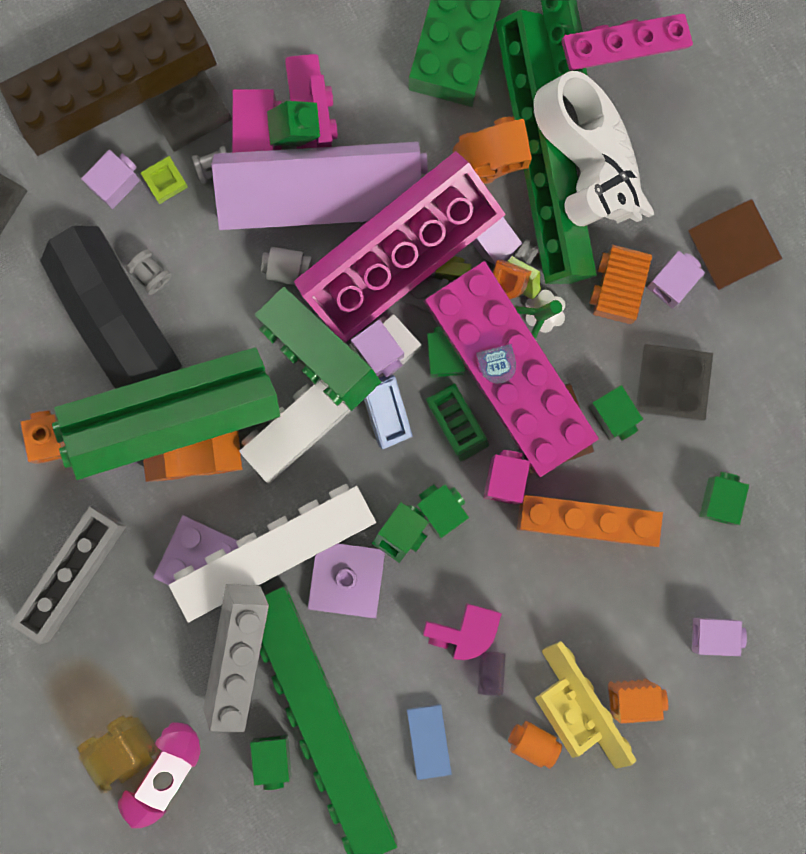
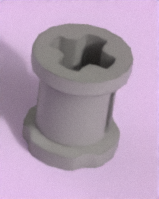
M225 146L219 147L217 152L202 157L198 155L192 156L202 185L207 184V180L213 178L211 165L214 154L227 153Z
M147 249L137 254L126 266V270L130 274L134 273L146 286L145 291L151 295L160 290L172 275L168 270L163 271L151 258L152 253Z

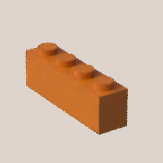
M524 495L523 502L519 508L517 530L646 547H659L663 512Z

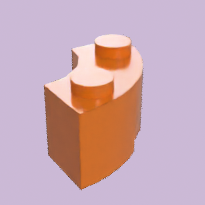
M511 116L499 118L494 121L495 126L459 136V142L455 144L452 151L453 153L456 151L469 162L484 184L492 183L495 179L505 174L527 169L532 157L524 119L515 120Z
M238 430L144 459L145 481L184 479L191 476H208L242 470Z

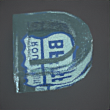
M512 344L476 353L480 371L488 381L498 384L509 381L516 371V359Z

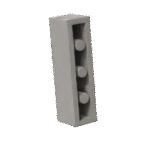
M89 506L10 625L38 644L50 642L126 528V525L100 508Z
M225 585L203 707L210 731L245 732L269 607L261 586Z

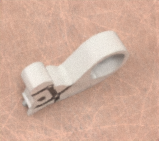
M569 71L542 86L534 98V114L537 124L543 135L572 160L581 171L576 185L577 192L568 196L565 201V211L572 223L578 226H586L606 217L615 220L618 224L629 218L639 222L642 220L641 214L647 217L653 216L654 211L641 190L638 166L626 128L615 106L605 92L590 77L579 71ZM563 95L573 105L578 117L579 126L568 115L564 106Z

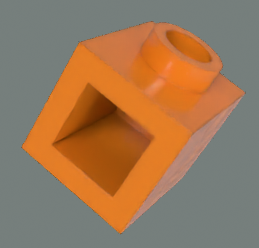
M50 410L39 411L30 414V420L20 421L28 462L40 464L62 459L59 448L64 447L65 443H58L52 427V423L58 421L55 414L51 415Z

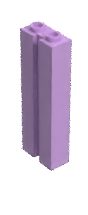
M419 142L214 154L211 164L219 230L366 222L421 179V174L428 173L427 153H420Z

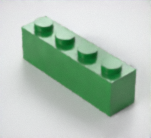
M285 287L280 289L254 314L262 324L259 331L272 344L278 340L283 345L280 351L292 364H295L297 361L301 362L305 366L301 370L302 373L314 385L320 381L327 387L323 393L337 407L343 403L350 411H353L381 383L374 370Z

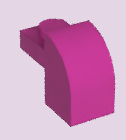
M466 603L459 629L426 621L423 636L429 637L428 644L448 649L449 643L455 644L452 654L453 659H473L483 654L493 643L502 613Z

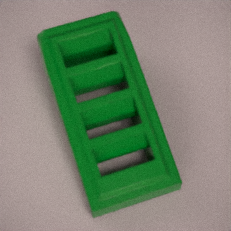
M455 383L425 399L460 462L489 446L485 434ZM453 398L457 400V403L439 411L438 407ZM460 410L463 411L464 414L448 423L444 420ZM469 422L470 427L455 435L452 434L451 431ZM473 435H476V436H477L476 438H474V439H472V440L466 442L465 444H463V445H461V446H459V444H458V443H460V442H462V441H464V440L470 438V437L473 436Z

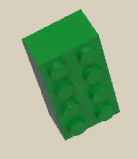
M430 0L409 75V91L473 107L502 0Z

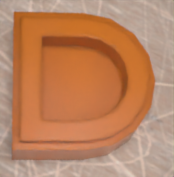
M501 259L496 261L493 275L508 298L513 299L524 293L532 271Z

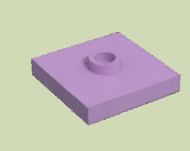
M337 543L315 555L308 609L376 618L385 553L380 549Z

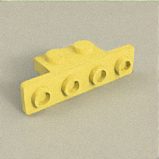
M561 641L547 646L542 650V653L559 681L535 699L572 758L579 757L598 742L614 768L633 765L636 762V758L632 753L629 742L619 733L613 723L611 713L603 707L597 698L592 683L582 674L571 650L565 647Z

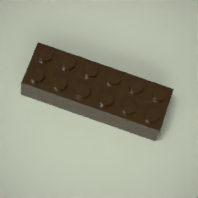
M163 0L1 82L0 90L24 139L36 155L40 156L216 66L217 63L206 38L185 0Z

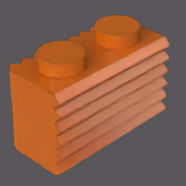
M612 245L608 253L602 252L597 272L603 273L600 286L594 284L589 304L595 305L593 315L627 324H633L636 321L652 260L651 254L617 245Z
M638 679L636 682L624 680L622 683L610 681L608 684L610 713L620 724L664 720L663 711H668L669 708L666 689L661 690L660 686L647 679L643 681Z

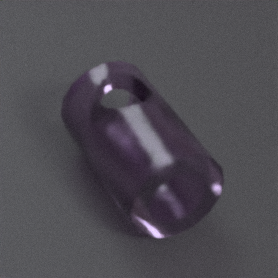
M485 651L480 655L478 694L503 695L506 653Z

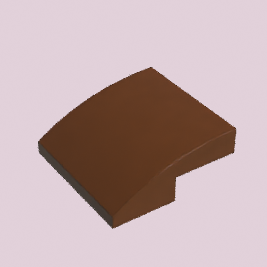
M753 199L739 204L688 230L718 290L749 275H753L783 259Z

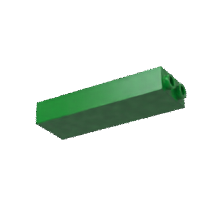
M253 347L54 407L58 421L53 422L52 427L57 442L65 443L64 447L59 448L65 469L72 467L76 480L279 418L280 411L276 391L269 375L265 372V367L257 347Z

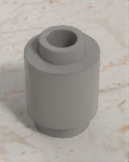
M271 247L270 253L264 252L261 272L266 273V280L295 285L293 281L311 268L312 257L304 256V252Z

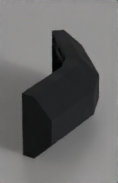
M71 226L49 239L40 262L73 324L115 389L177 371L182 367L178 357L130 282L99 226Z

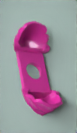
M173 722L163 730L161 737L155 742V746L161 751L134 793L125 790L122 798L119 799L118 809L122 818L131 828H144L154 824L163 817L167 811L165 809L190 768L196 766L201 751L200 740L197 733L188 724ZM162 771L171 773L172 782L167 788L156 789L153 786V779L156 774Z

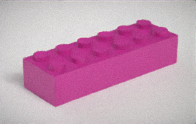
M455 151L293 282L302 297L331 331L346 343L506 214L469 162Z
M485 261L423 301L521 453H523L524 458L530 461V467L537 476L542 477L599 440ZM500 349L506 351V359L510 362L511 366L509 372L501 376H489L485 371L486 362L483 360L485 354L499 351Z

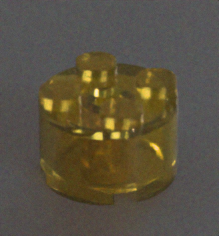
M122 715L106 726L109 732L98 739L93 736L76 748L80 753L78 756L79 761L101 794L112 790L110 784L117 779L122 784L135 776L154 761L151 756H158L161 752L139 717L133 718L131 715L126 718L125 715Z

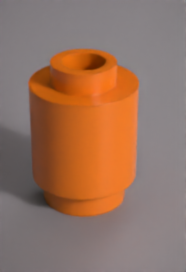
M525 721L522 725L516 724L508 738V743L511 744L510 752L539 768L543 766L548 769L552 768L562 750V744L556 741V736L528 721Z

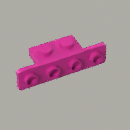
M685 14L645 21L633 19L612 27L601 25L589 31L565 35L561 40L568 68L571 71L687 49L693 45Z
M318 55L286 57L285 65L290 101L317 103L320 137L300 147H296V149L332 147V140L338 139L336 119H329L328 107L333 106V94L331 86H325L324 75H321Z

